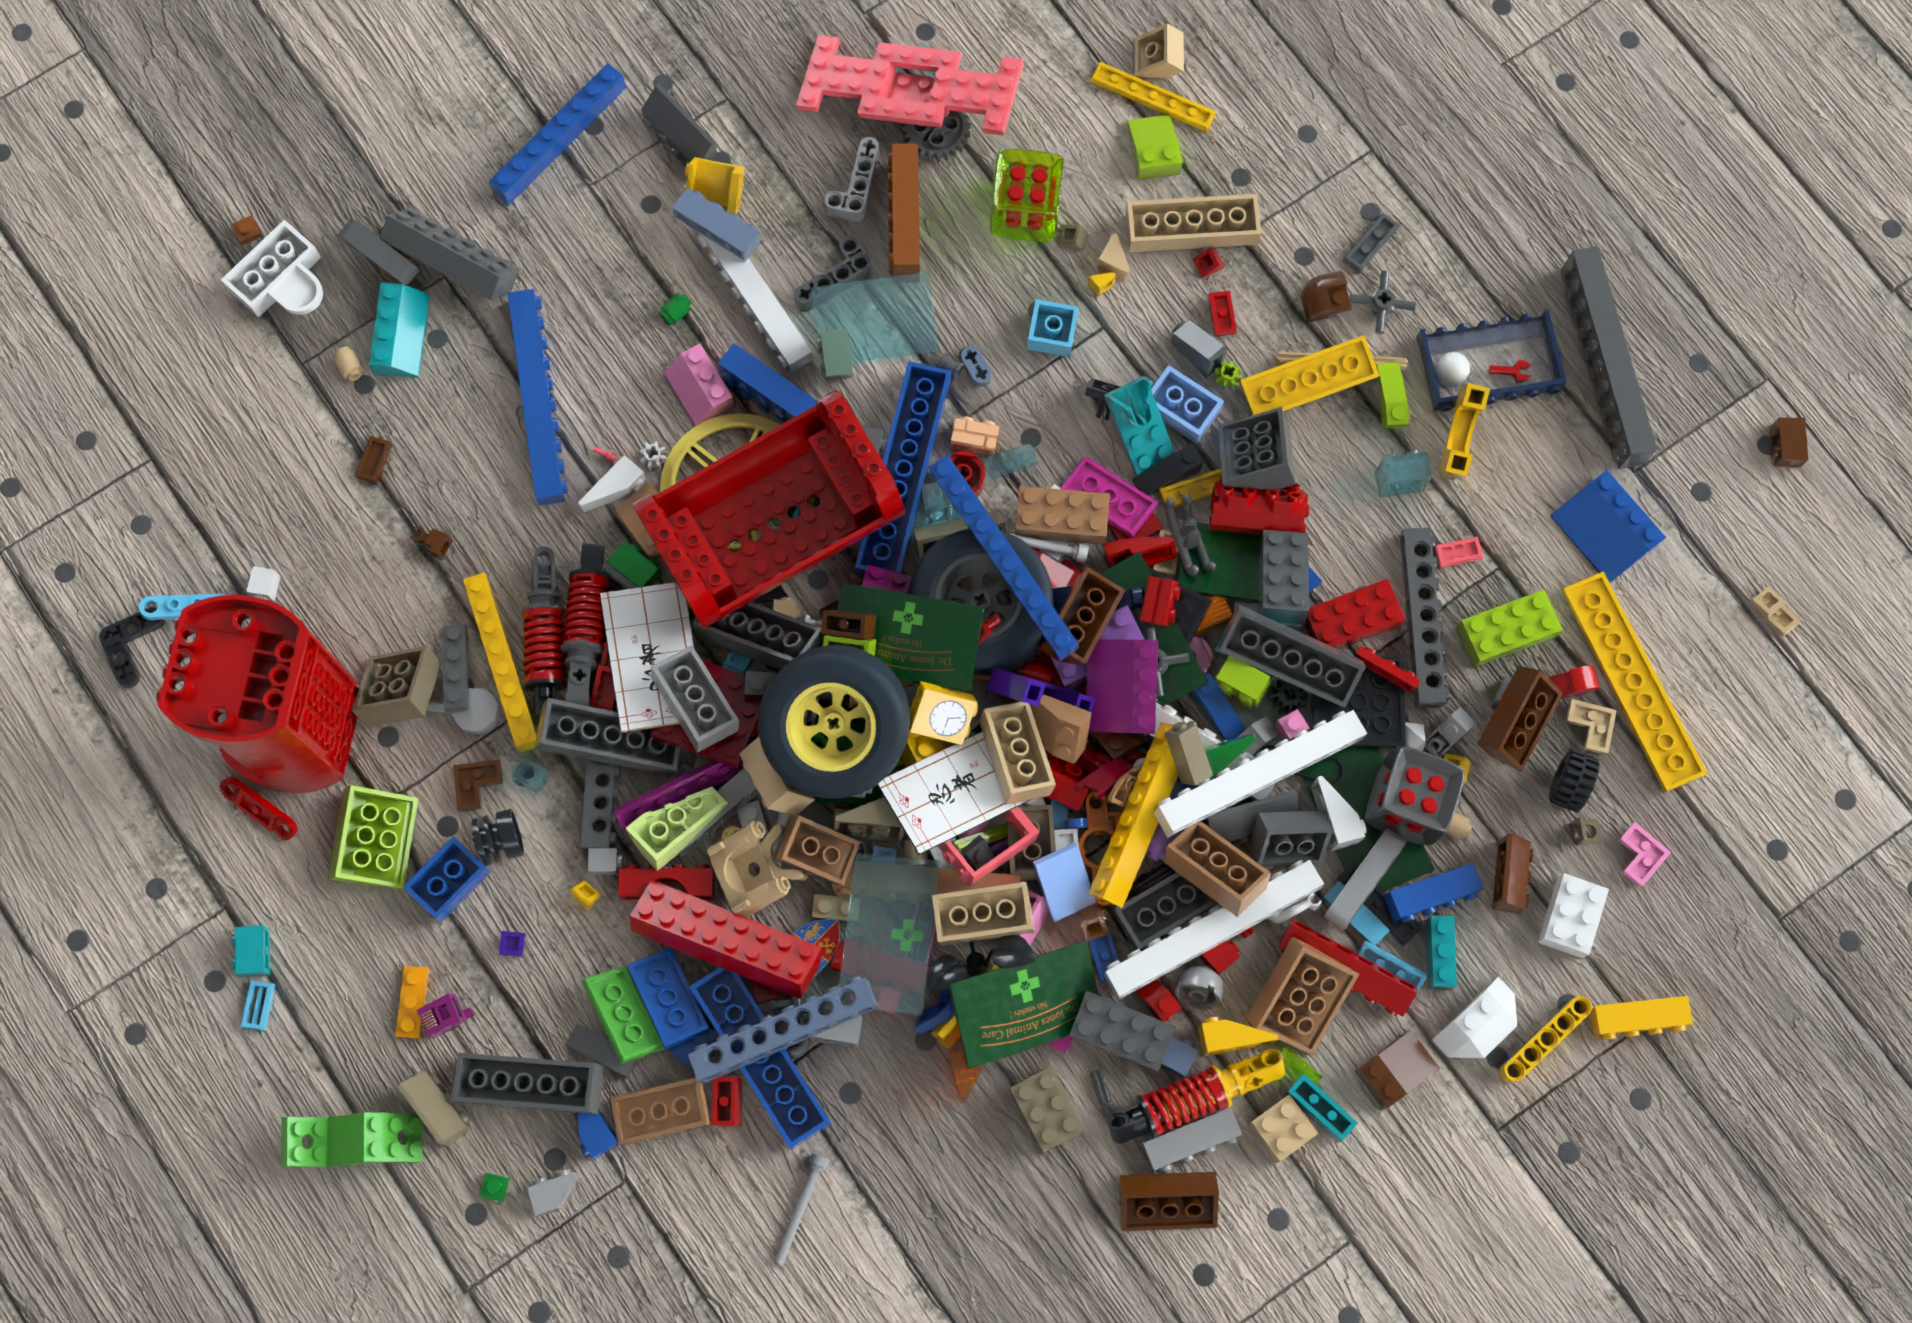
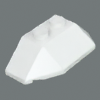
M1497 977L1431 1041L1448 1058H1485L1517 1027L1515 994Z

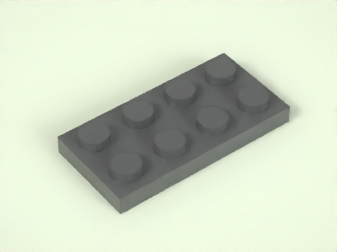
M1086 991L1069 1036L1158 1072L1175 1026Z

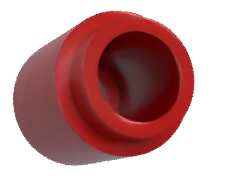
M1027 661L1026 666H1021L1019 675L1050 683L1053 670L1048 669V666Z

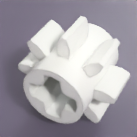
M657 441L650 445L646 442L645 449L639 450L640 455L643 456L640 460L641 464L647 463L649 470L652 467L661 469L662 461L667 462L666 456L662 455L666 452L665 447L659 448Z

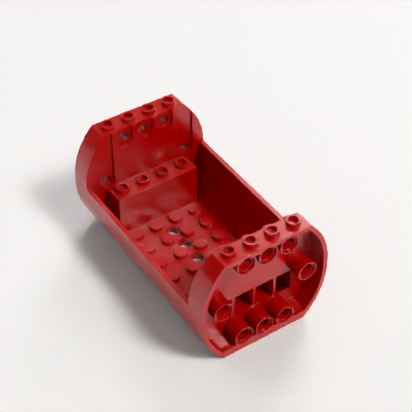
M834 390L816 400L815 406L657 495L654 496L651 493L632 504L703 629L905 515L901 496L890 472L844 396L838 390ZM811 497H818L820 499V504L817 507H810L808 505V500ZM798 508L801 513L797 518H790L788 516L789 510ZM773 519H778L781 522L780 527L776 530L768 527L769 522ZM753 530L761 533V537L756 541L748 538L749 533ZM734 541L741 543V548L737 552L729 550V545Z
M246 595L213 596L197 601L182 609L180 617H177L175 621L176 634L174 640L169 645V661L163 668L162 676L164 680L162 688L158 689L156 695L157 706L163 714L187 734L204 742L218 745L220 752H222L221 756L236 772L248 781L263 788L288 793H307L327 788L343 780L358 720L352 708L360 685L303 622L292 612L277 603ZM251 619L248 626L241 627L244 620ZM192 634H196L195 640L191 643H187L188 637ZM190 658L189 664L181 667L182 661ZM184 681L183 687L175 691L176 684ZM227 713L226 720L218 723L219 716Z

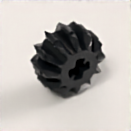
M1280 679L1276 682L1277 686L1271 687L1270 690L1273 694H1270L1268 699L1274 701L1271 705L1272 708L1279 707L1278 714L1281 715L1285 710L1286 715H1288L1292 711L1298 709L1300 712V708H1305L1306 703L1303 700L1308 698V694L1301 693L1304 689L1287 681L1283 682ZM1287 693L1291 695L1290 700L1285 699Z

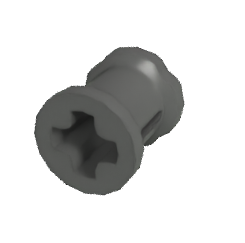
M944 353L936 367L952 371L951 379L955 381L960 376L965 364L956 362L949 357V354Z

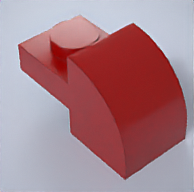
M1593 666L1569 669L1568 672L1547 677L1563 692L1561 698L1575 694L1581 695L1600 689Z

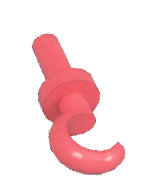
M594 448L593 452L606 457V461L612 460L613 465L616 464L615 459L617 456L612 455V451L606 452L600 448Z

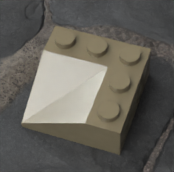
M428 646L371 656L352 711L367 727L425 717L441 661Z
M884 797L860 807H853V805L847 804L835 806L834 831L862 841L902 843L905 831Z

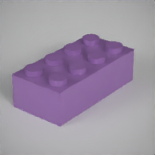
M1128 605L1113 612L1099 638L1144 640ZM1051 657L1065 688L1070 690L1087 681L1088 660L1083 666L1058 661Z

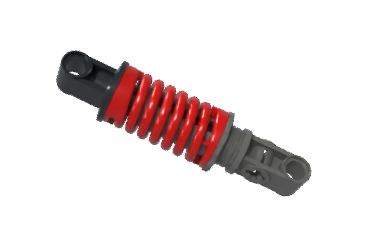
M582 543L581 569L570 572L568 576L570 585L567 596L563 644L560 650L567 656L565 667L569 669L565 702L589 706L591 672L597 669L596 659H599L603 654L604 645L602 642L605 639L604 632L606 630L600 593L610 591L612 578L607 573L602 572L605 545Z
M546 546L536 549L532 558L531 591L527 593L529 605L522 608L523 623L525 624L523 626V640L525 641L523 643V648L525 649L523 651L525 658L523 660L525 666L523 672L525 677L522 689L533 692V719L538 725L540 720L539 710L542 709V704L547 698L556 699V692L566 689L565 672L563 671L565 668L563 663L565 656L560 650L563 644L562 636L564 635V630L562 629L564 621L561 618L565 614V608L558 605L560 594L555 591V555L553 550ZM545 556L549 562L541 563L537 557Z

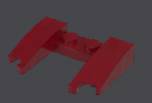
M1086 742V748L1077 761L1092 771V773L1077 783L1074 790L1081 793L1083 789L1091 788L1093 792L1097 793L1095 799L1098 800L1109 795L1120 777L1135 767L1121 757L1113 761L1110 760L1107 755L1100 753L1090 743ZM1044 748L1048 760L1055 758Z

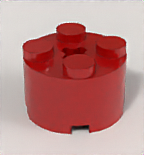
M959 451L953 453L950 459L961 475H965L966 482L978 498L985 485V467L983 463L971 452Z

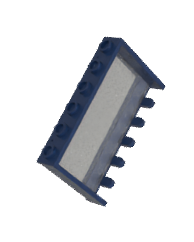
M1549 309L1544 310L1540 317L1531 318L1530 314L1526 313L1516 321H1509V317H1503L1497 324L1488 325V321L1483 320L1478 323L1477 327L1467 328L1466 324L1463 323L1459 324L1456 330L1445 331V327H1439L1435 330L1434 334L1426 335L1425 329H1420L1416 337L1432 399L1433 411L1440 410L1445 412L1452 410L1456 406L1460 387L1467 383L1490 388L1486 405H1489L1497 400L1513 401L1521 396L1533 398L1540 393L1556 394L1562 390L1567 382ZM1448 352H1458L1465 356L1470 363V373L1466 380L1458 387H1446L1436 379L1435 365ZM1518 360H1524L1531 364L1528 370H1519L1521 374L1531 375L1528 381L1521 384L1515 383L1511 375L1488 373L1489 365L1512 367Z

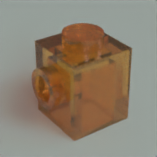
M1097 903L1075 912L1079 927L1087 942L1109 934L1105 922H1108L1104 908L1099 909Z

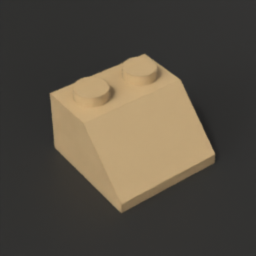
M1165 24L1135 37V77L1169 78L1184 71L1183 32L1169 24Z

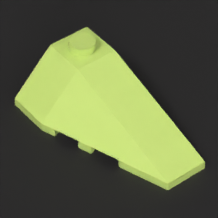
M709 787L687 796L682 801L666 804L664 808L654 812H646L625 829L642 856L658 871L672 860L728 803L713 787Z

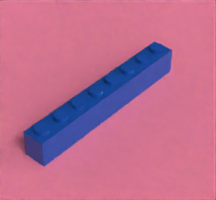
M607 63L489 180L493 193L507 205H510L626 89L623 75Z

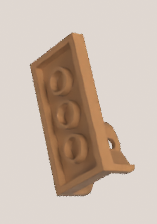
M695 1077L610 1098L618 1144L626 1145L712 1125V1119L708 1115L703 1088L704 1084L698 1082Z

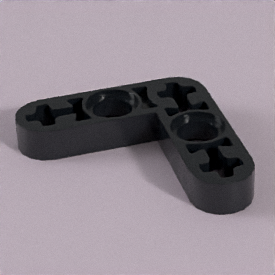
M156 607L145 609L148 613H153L157 610ZM138 612L101 630L99 634L101 645L117 682L123 687L132 688L138 684L140 679L126 643L161 628L165 620L158 619L153 623L143 618L141 613ZM140 619H143V620L145 621V622H144V624L146 625L145 628H144L143 623L140 621ZM132 622H136L138 624L137 631L128 633L127 626ZM120 628H121L122 633L125 635L124 637L120 635V633H121V632L119 631ZM110 633L115 635L112 642L106 640L109 638ZM120 651L124 652L125 659L120 663H116L114 655ZM121 668H126V671L131 674L130 681L127 682L124 679L126 675Z

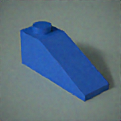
M1207 673L1205 677L1208 683L1189 694L1224 740L1235 739L1246 729L1222 689L1218 687L1219 685L1213 677Z
M599 1110L598 1114L577 1113L579 1138L583 1143L580 1145V1148L587 1158L591 1156L592 1159L596 1160L619 1145L618 1140Z

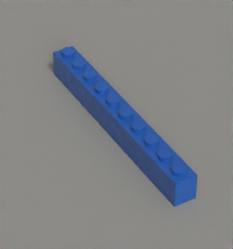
M534 289L509 292V308L535 499L539 506L565 502V494L568 493L566 480H562V473H565V465L563 459L560 460L559 452H562L561 440L556 437V432L559 431L558 419L554 418L553 411H556L557 408L555 398H551L550 391L554 390L552 377H548L547 370H551L549 357H545L544 351L548 349L546 336H542L545 322L543 316L539 315V309H542L541 297L536 296Z
M948 454L929 466L930 474L1059 661L1079 649V644Z

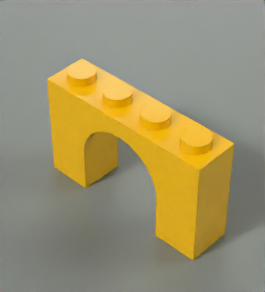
M1471 383L1460 387L1439 473L1459 478L1468 476L1473 454H1469L1470 442L1480 412L1485 410L1490 388Z

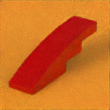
M607 641L604 645L601 663L598 665L589 707L613 711L616 703V694Z

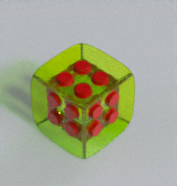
M1003 149L998 152L993 182V205L990 214L991 234L1007 239L1047 242L1055 239L1064 169V159L1062 156L1049 152L1024 149Z

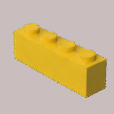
M1688 996L1597 1005L1592 1007L1590 1012L1594 1037L1602 1036V1040L1617 1038L1616 1034L1625 1033V1037L1640 1036L1639 1032L1648 1031L1649 1035L1663 1033L1662 1029L1670 1028L1672 1032L1686 1031L1687 1026L1693 1024Z

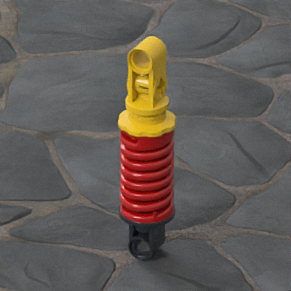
M1268 1049L1263 1053L1243 1059L1236 1064L1231 1063L1223 1070H1219L1213 1064L1205 1069V1071H1199L1198 1075L1192 1074L1189 1078H1182L1181 1082L1175 1081L1173 1086L1167 1084L1165 1088H1158L1156 1093L1150 1091L1143 1095H1137V1104L1114 1112L1108 1117L1107 1124L1111 1138L1115 1143L1123 1144L1149 1132L1154 1139L1168 1130H1173L1172 1122H1174L1176 1127H1180L1182 1125L1181 1118L1185 1124L1190 1123V1116L1193 1120L1199 1118L1198 1112L1202 1117H1205L1207 1115L1206 1108L1211 1114L1215 1110L1219 1111L1224 1108L1232 1107L1231 1098L1237 1095L1241 1097L1246 1092L1280 1080L1285 1075L1282 1054L1276 1049Z

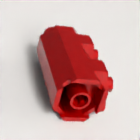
M1220 476V480L1214 483L1210 503L1212 516H1209V530L1262 535L1263 530L1305 533L1306 524H1304V520L1309 515L1308 494H1305L1300 489V484L1298 483L1276 490L1227 487L1223 485L1222 476Z

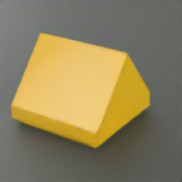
M585 880L570 890V896L587 911L601 897V894Z

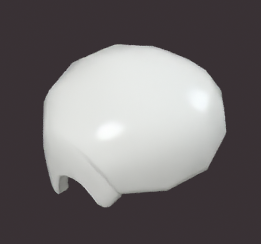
M1448 352L1435 365L1436 379L1446 387H1458L1468 377L1470 363L1462 354Z

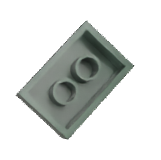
M847 328L820 331V337L816 338L818 353H823V359L819 361L821 375H826V379L852 376L853 368Z

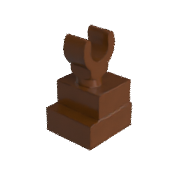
M416 526L421 535L419 537L411 535L412 541L418 544H426L431 554L435 558L442 560L453 542L449 535L433 528L427 534L421 526Z

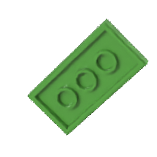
M626 966L583 979L582 985L620 1064L664 1049Z

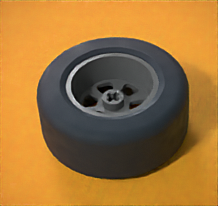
M969 529L951 533L936 542L927 550L916 565L910 580L908 594L947 601L961 599L966 604L978 606L976 600L980 601L984 598L986 604H981V607H985L983 621H988V617L993 612H998L1005 617V620L999 626L991 629L993 634L978 646L974 674L990 676L994 667L1010 671L1027 661L1038 650L1043 636ZM1001 531L1054 607L1050 578L1042 560L1023 540L1010 533ZM985 573L998 577L997 583L992 588L982 585V577ZM967 576H970L974 582V588L969 592L958 588V583ZM1004 590L1010 591L1011 604H998L996 595Z

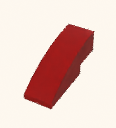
M1137 537L1117 540L1102 545L1104 559L1108 568L1138 552L1141 553L1147 566L1177 558L1174 538Z

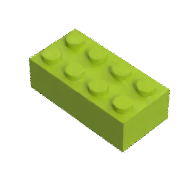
M1545 590L1463 619L1456 627L1474 668L1556 638L1563 631Z

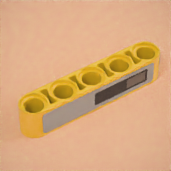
M1577 996L1566 1002L1501 1065L1499 1069L1501 1079L1507 1083H1514L1524 1078L1590 1014L1592 1005L1589 999ZM1575 1002L1581 1004L1583 1008L1581 1014L1574 1010ZM1558 1018L1565 1020V1030L1559 1028L1557 1024ZM1542 1034H1546L1550 1038L1548 1046L1541 1042ZM1526 1049L1533 1053L1534 1058L1532 1062L1524 1057ZM1509 1065L1514 1066L1517 1070L1515 1078L1508 1074L1507 1069Z

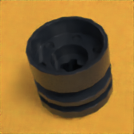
M511 808L496 812L495 824H492L488 815L483 816L484 827L479 818L472 819L474 846L485 866L492 864L491 853L496 863L501 861L500 851L504 850L508 859L524 855L520 829Z

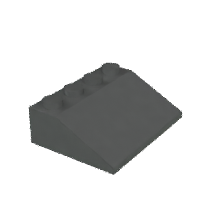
M1282 407L1218 425L1222 483L1224 486L1276 490L1296 484L1290 426Z

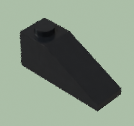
M1192 443L1167 456L1133 478L1132 481L1138 490L1150 496L1161 488L1173 485L1200 472L1204 462Z

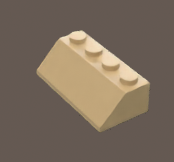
M1026 882L932 895L937 940L941 946L1000 938L1009 935L1035 933Z

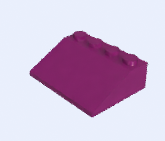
M1098 640L1088 659L1087 696L1096 698L1088 732L1155 734L1158 640Z

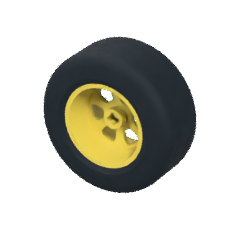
M843 645L817 647L798 655L787 663L768 686L758 715V731L761 746L768 762L776 773L788 784L806 794L830 799L846 798L861 794L885 779L897 764L906 745L910 730L908 699L901 682L894 672L874 655L855 647ZM824 692H831L833 704L826 708L822 707L816 697ZM846 694L852 696L858 702V706L851 711H847L841 706L842 699ZM806 710H811L819 715L818 724L810 726L804 724ZM836 717L839 721L838 724L833 726L831 721ZM862 717L866 720L864 733H858L851 729L852 719ZM819 732L824 733L828 737L827 745L823 749L811 741L812 736ZM845 735L851 740L853 747L845 751H839L837 749V738Z

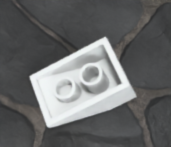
M1323 776L1317 777L1310 787L1318 811H1324L1333 828L1328 843L1330 851L1357 845L1365 837L1364 833L1367 832L1364 821L1359 819L1357 812Z

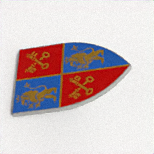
M823 919L803 925L791 934L794 937L822 947V963L814 977L831 961L837 950L840 937L838 920Z

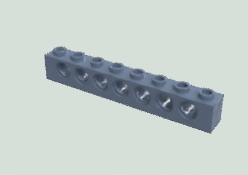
M860 977L852 978L847 981L848 985L841 988L838 986L829 988L823 996L818 998L817 996L809 997L800 1006L795 1007L792 1005L781 1010V1014L774 1017L773 1015L765 1016L759 1020L760 1023L752 1027L751 1025L742 1026L737 1030L738 1033L731 1036L725 1034L716 1038V1042L713 1044H702L695 1047L694 1052L688 1054L697 1081L705 1084L879 1008L869 981ZM849 994H853L854 1000L852 1004L845 1006L844 998ZM831 1004V1012L828 1015H822L823 1006ZM805 1013H809V1022L801 1025L800 1017ZM782 1023H787V1031L779 1035L778 1027ZM764 1032L766 1035L765 1041L757 1044V1035ZM743 1042V1050L735 1054V1045ZM720 1051L722 1055L721 1060L718 1063H713V1055Z

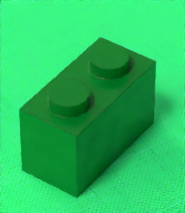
M625 541L607 560V564H610L639 588L652 586L661 575L658 568L659 564L651 557L646 559L641 555L642 551L636 545H628Z

